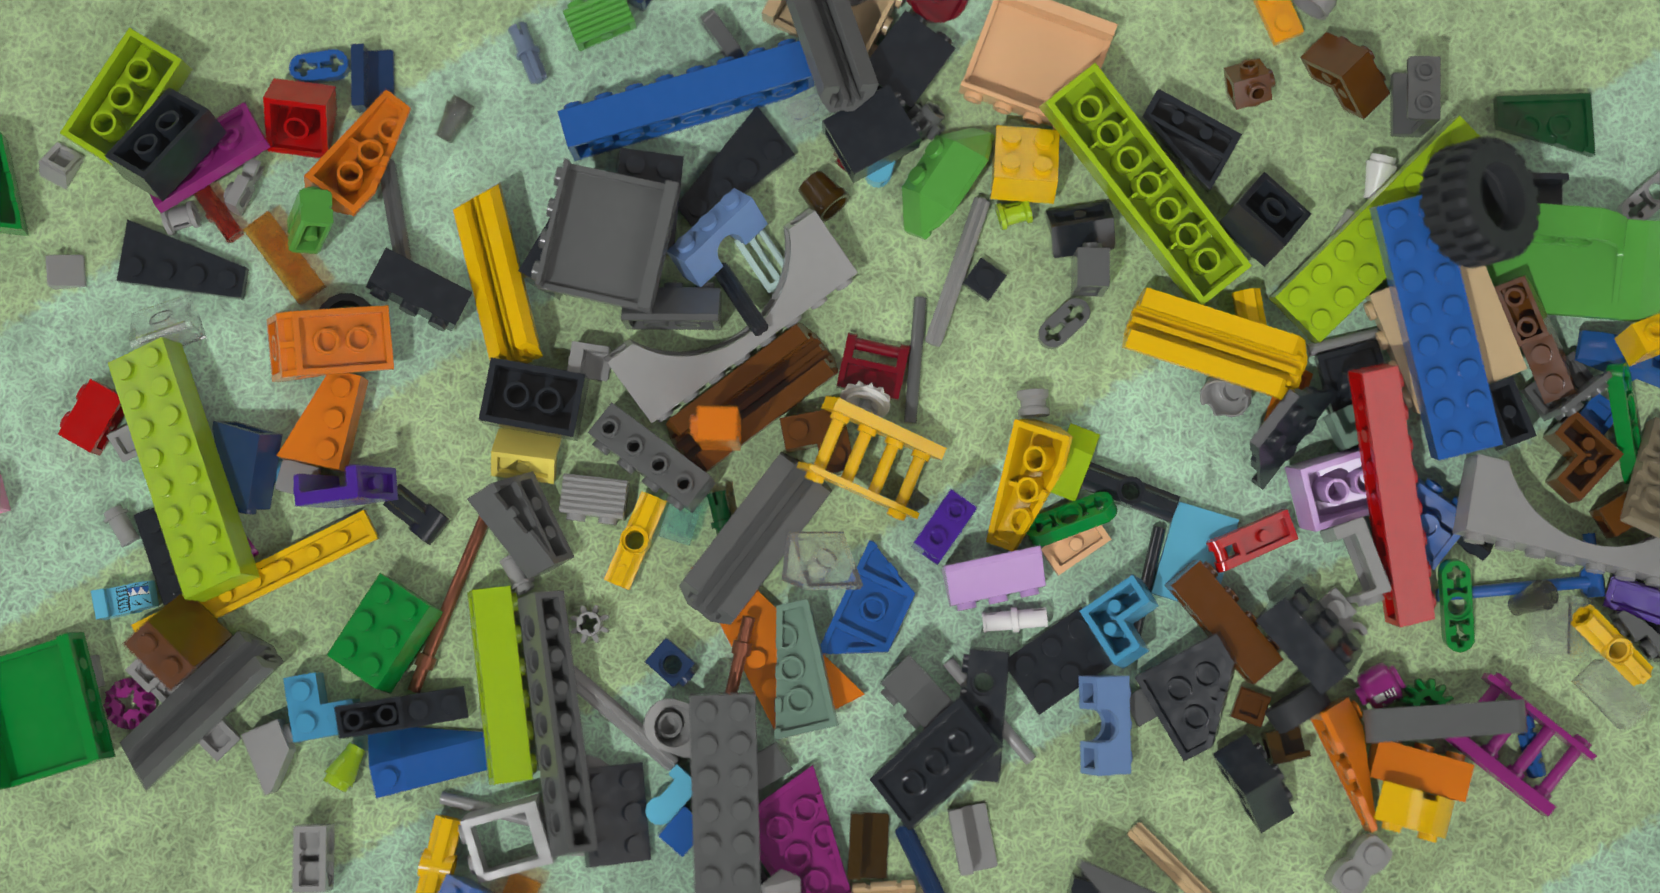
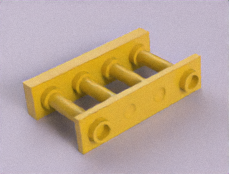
M826 396L821 408L831 412L830 418L832 421L814 464L798 462L797 468L805 471V478L823 485L824 480L887 508V515L901 521H904L906 517L918 519L920 513L907 508L910 497L924 463L929 462L930 458L942 460L947 448L839 397ZM850 421L859 425L857 428L859 434L843 473L839 477L825 469L844 424L848 425ZM878 434L885 437L884 443L886 447L870 486L866 489L853 483V480L871 437H875ZM904 446L912 450L911 456H913V459L894 502L881 496L880 493L898 449L902 450Z

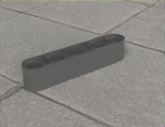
M1524 699L1363 710L1366 743L1528 732Z

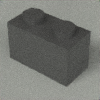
M1083 243L1082 247H1078L1071 258V296L1103 297L1110 286V248H1102L1101 243Z

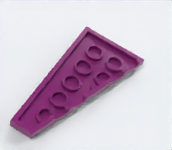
M812 765L758 803L760 861L771 876L781 869L798 876L801 881V893H851L814 765Z

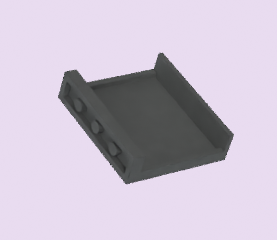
M564 158L563 166H558L555 172L554 185L558 186L556 196L549 199L546 216L550 217L548 229H543L540 235L539 248H543L540 261L535 260L532 269V279L535 280V285L539 290L652 314L681 192L679 183L666 180V183L663 184L571 164L569 159Z

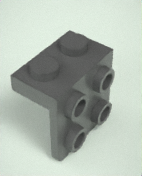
M1573 351L1566 355V363L1578 390L1575 394L1545 404L1535 380L1523 388L1521 393L1544 421L1554 417L1558 421L1565 416L1573 415L1584 406L1582 404L1583 401L1591 396L1594 398L1607 389L1609 385L1606 381L1613 376L1611 372L1606 371L1593 376L1583 363L1575 361V352Z

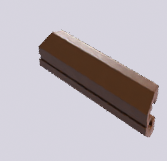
M802 323L795 324L670 418L666 426L671 443L680 454L707 473L735 451L702 450L699 443L695 442V438L691 435V415H697V406L738 407L742 419L741 446H743L836 376L839 371L835 358L813 331Z

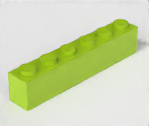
M511 586L471 590L467 592L489 785L533 780V773L537 772V762L535 754L530 753L529 740H533V728L531 721H526L525 708H529V695L527 689L522 688L521 676H525V661L523 656L519 657L517 644H521L522 635L520 625H515L514 612L518 611L516 593H511Z

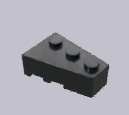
M1159 88L1141 118L1146 127L1207 193L1213 187L1242 136L1241 133Z

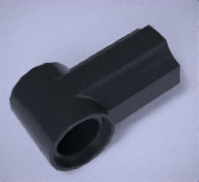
M399 484L397 486L398 500L386 501L383 505L396 517L409 525L408 529L425 543L431 545L451 520L430 503L426 504L404 485Z

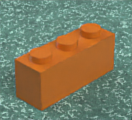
M697 406V415H691V435L695 438V442L699 443L702 450L741 451L742 419L738 407Z
M1402 741L1371 743L1368 754L1371 778L1466 803L1475 765L1465 762V755L1446 751L1445 756L1433 753L1434 747L1415 742L1414 748L1402 745Z

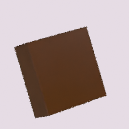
M1239 686L1229 717L1261 728L1266 715L1265 711L1268 709L1272 697Z

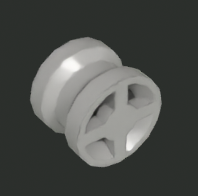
M1048 389L1017 391V399L1020 400L1021 408L1018 410V417L1036 418L1049 416L1050 408L1046 406V398L1049 396Z

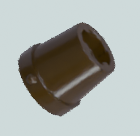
M821 170L811 174L798 189L799 194L810 209L815 210L823 222L836 215L850 198V194L843 187L837 185Z

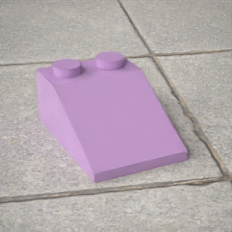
M1359 448L1311 458L1285 467L1300 528L1317 532L1369 515Z

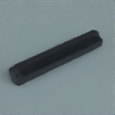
M721 262L723 267L714 276L750 331L755 336H761L763 332L768 330L767 322L727 263Z

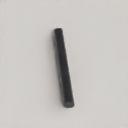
M1156 526L1152 528L1141 576L1150 592L1165 533L1164 528ZM1146 615L1133 624L1140 636Z

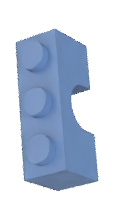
M733 188L707 214L703 215L689 231L678 238L676 243L667 250V253L684 278L702 287L723 267L718 258V247L725 237L729 235L747 245L768 223L753 198Z
M1079 676V708L1095 710L1101 718L1099 734L1092 740L1080 741L1081 774L1095 776L1131 774L1133 754L1131 751L1130 733L1132 720L1130 717L1131 687L1129 676Z

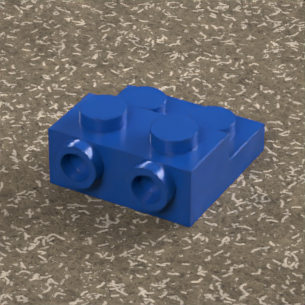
M1418 478L1416 490L1417 497L1422 504V514L1420 515L1422 529L1427 537V545L1425 546L1426 558L1431 569L1435 570L1460 537L1453 534L1458 497L1455 496L1450 500L1442 494L1444 488L1436 481L1427 478L1424 482Z

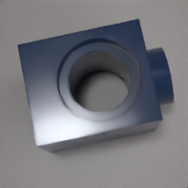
M665 638L644 661L673 688L678 684L684 687L696 674L692 668L697 663L669 638ZM672 655L679 657L682 662L681 670L676 674H669L664 667L665 660Z

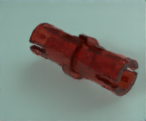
M210 184L193 194L205 210L206 219L210 223L213 222L228 244L235 242L244 235V230L235 221L226 204L222 203Z

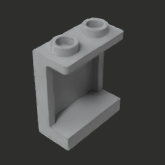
M1364 517L1320 531L1324 544L1343 538L1359 579L1362 591L1346 597V600L1349 603L1357 602L1359 607L1385 600L1383 593L1392 591Z

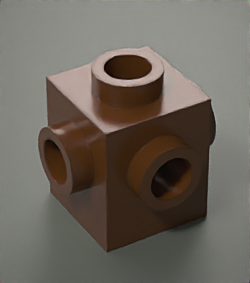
M1260 58L1247 59L1240 64L1223 68L1226 95L1236 110L1245 107H1255L1263 102L1272 100L1271 87L1275 86L1274 74L1271 68L1267 69Z

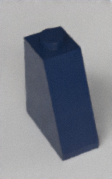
M213 421L214 442L238 512L254 515L257 513V510L271 509L279 460L277 454L280 451L283 434L238 421Z

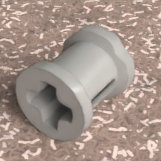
M192 200L187 201L186 205L168 209L161 214V219L168 235H174L176 230L191 226L194 228L201 227L198 208Z

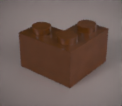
M1326 32L1300 57L1310 77L1332 88L1341 107L1361 119H1365L1390 95L1384 82L1386 78L1374 62L1375 56L1373 52L1364 45L1357 46L1351 43L1344 36L1337 37Z
M824 409L779 418L786 453L818 447L819 452L832 421L830 418L831 412ZM845 424L825 469L837 476L842 475L852 451Z
M1577 411L1569 417L1565 416L1558 420L1543 436L1551 446L1566 458L1545 483L1568 504L1581 501L1624 454Z

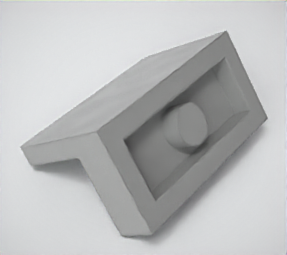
M979 803L948 809L960 875L974 874V871L997 867L986 804Z

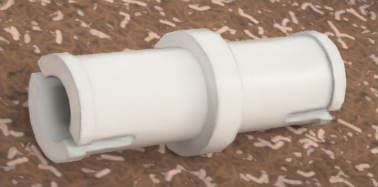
M1010 607L1011 611L982 612L984 633L1002 630H1013V633L1019 632V629L1048 627L1046 607L1017 610V607Z

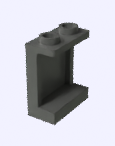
M1409 56L1407 58V73H1392L1390 75V137H1423L1441 120V56Z

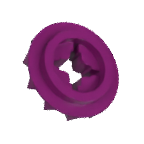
M134 678L116 681L105 692L106 698L103 707L106 710L107 719L112 721L116 727L135 729L156 709V696L152 692L148 693ZM133 694V702L141 709H128L124 713L125 705L118 698H129Z

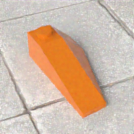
M386 89L304 175L305 188L318 187L321 190L332 192L331 209H333V212L355 216L375 195L410 114L411 107Z

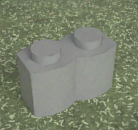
M1365 833L1351 843L1345 857L1331 864L1325 873L1324 881L1337 893H1361L1368 885L1371 875L1380 872L1387 866L1393 851L1376 835Z

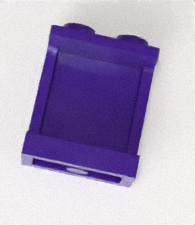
M365 465L345 466L347 486L340 487L338 476L294 474L293 494L295 506L343 508L398 500L396 468Z
M950 489L911 548L938 565L977 507Z

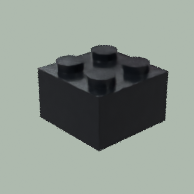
M1264 171L1219 223L1234 241L1265 267L1288 244L1312 213Z

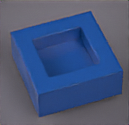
M1601 394L1594 398L1592 396L1589 397L1584 406L1579 410V413L1603 435L1613 424L1610 401Z

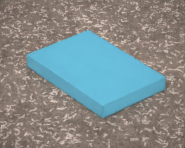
M1179 502L1169 525L1151 594L1177 601L1164 585L1193 560H1201L1202 563L1207 561L1216 570L1214 566L1216 559L1213 552H1209L1206 542L1237 529L1239 519ZM1232 544L1225 547L1228 557L1231 551ZM1224 572L1218 573V576L1216 577L1217 581L1220 584L1222 582Z

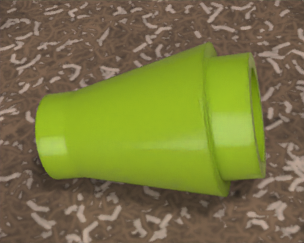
M349 742L340 755L324 771L327 774L323 781L346 793L349 786L353 787L366 751Z

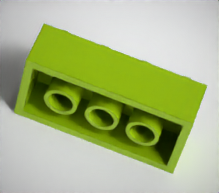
M129 27L60 131V134L114 168L104 155L169 87L178 92L193 69L181 58Z

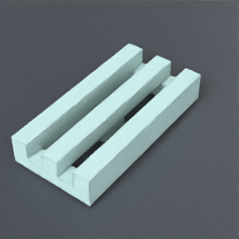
M762 229L758 234L782 268L783 257L765 230ZM755 238L750 241V244L775 280L771 284L745 245L735 240L734 243L768 294L774 292L780 276Z

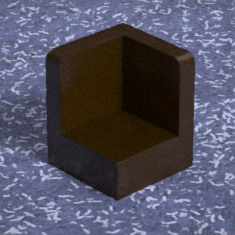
M1299 726L1282 734H1279L1275 729L1260 733L1265 752L1269 758L1267 761L1270 765L1274 762L1278 765L1311 757L1310 750L1304 747Z

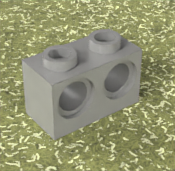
M300 824L293 826L292 893H325L334 889L335 824Z

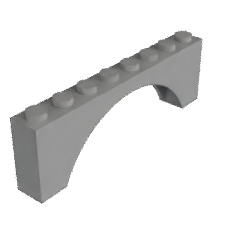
M808 208L783 226L785 237L784 262L775 291L760 312L768 324V330L763 332L761 336H755L746 326L734 336L716 345L681 352L653 349L628 339L603 357L651 423L656 420L662 422L673 414V408L680 402L688 403L700 393L698 389L709 382L711 385L719 381L725 375L724 370L732 364L738 366L745 362L751 356L750 351L758 345L761 347L768 345L777 337L775 333L784 326L786 328L794 326L802 319L801 314L810 307L812 310L820 307L827 301L828 298L826 296L835 289L840 291L853 282L851 277L858 272L815 210Z
M1481 454L1464 460L1453 534L1463 536L1465 542L1472 544L1488 542L1495 544L1494 548L1500 551L1513 552L1516 549L1524 551L1525 556L1529 558L1545 559V557L1555 559V564L1573 567L1577 564L1585 566V571L1590 573L1605 574L1606 571L1614 573L1615 578L1618 580L1635 581V579L1645 581L1646 586L1660 589V538L1650 535L1636 544L1621 547L1600 546L1577 540L1553 527L1533 509L1518 487L1509 461Z

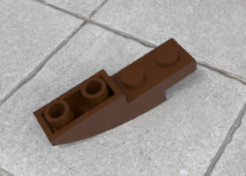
M1524 275L1495 286V291L1518 347H1522L1544 403L1547 404L1575 394L1578 390L1567 366L1565 352L1528 277Z

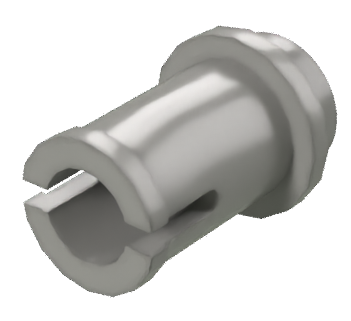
M120 504L103 514L106 518L104 523H109L123 548L140 539V536L127 516L128 509H123Z
M511 555L500 560L499 563L504 568L512 584V592L515 591L520 596L535 587L533 584L534 578L528 579Z

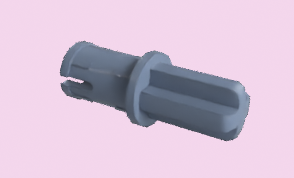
M519 22L520 29H518L517 24L512 25L508 29L518 52L516 58L522 62L530 83L540 84L547 79V74L539 57V46H535L527 23Z

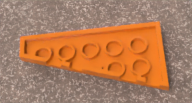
M757 590L731 625L722 623L720 625L732 647L733 641L738 638L742 616L746 615L755 618L750 643L753 645L750 657H746L743 670L775 730L776 607ZM823 654L835 710L865 695Z

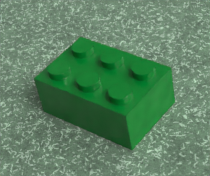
M379 573L326 655L375 689L391 694L442 616L443 611L395 579Z

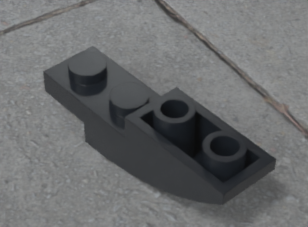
M464 686L334 707L339 740L469 718Z

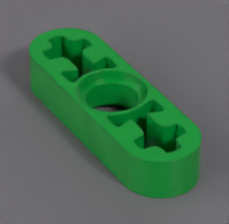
M1097 492L1038 514L1026 534L1033 545L1043 547L1110 522L1116 516L1118 509L1109 493ZM1071 515H1079L1074 522L1069 524L1064 523L1067 517Z
M1448 558L1438 568L1442 640L1451 650L1465 652L1473 646L1475 641L1471 571L1468 565L1461 560ZM1453 566L1462 571L1460 575L1456 576V586L1463 588V591L1454 589L1453 579L1447 576V573L1452 572ZM1454 597H1462L1464 600L1463 610L1456 614L1450 613L1448 610L1449 601ZM1449 620L1458 621L1459 630L1465 634V637L1460 638L1459 644L1451 639V636L1456 635L1457 627L1456 624L1449 622Z

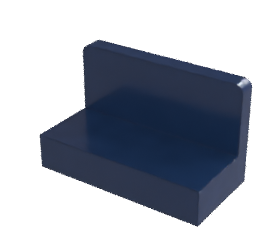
M351 44V106L357 113H364L386 89L395 95L394 52L392 50H368L364 44Z

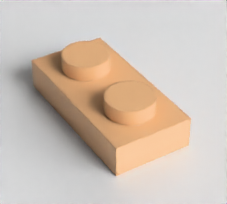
M1100 525L1041 548V551L1057 576H1059L1112 539L1104 527Z

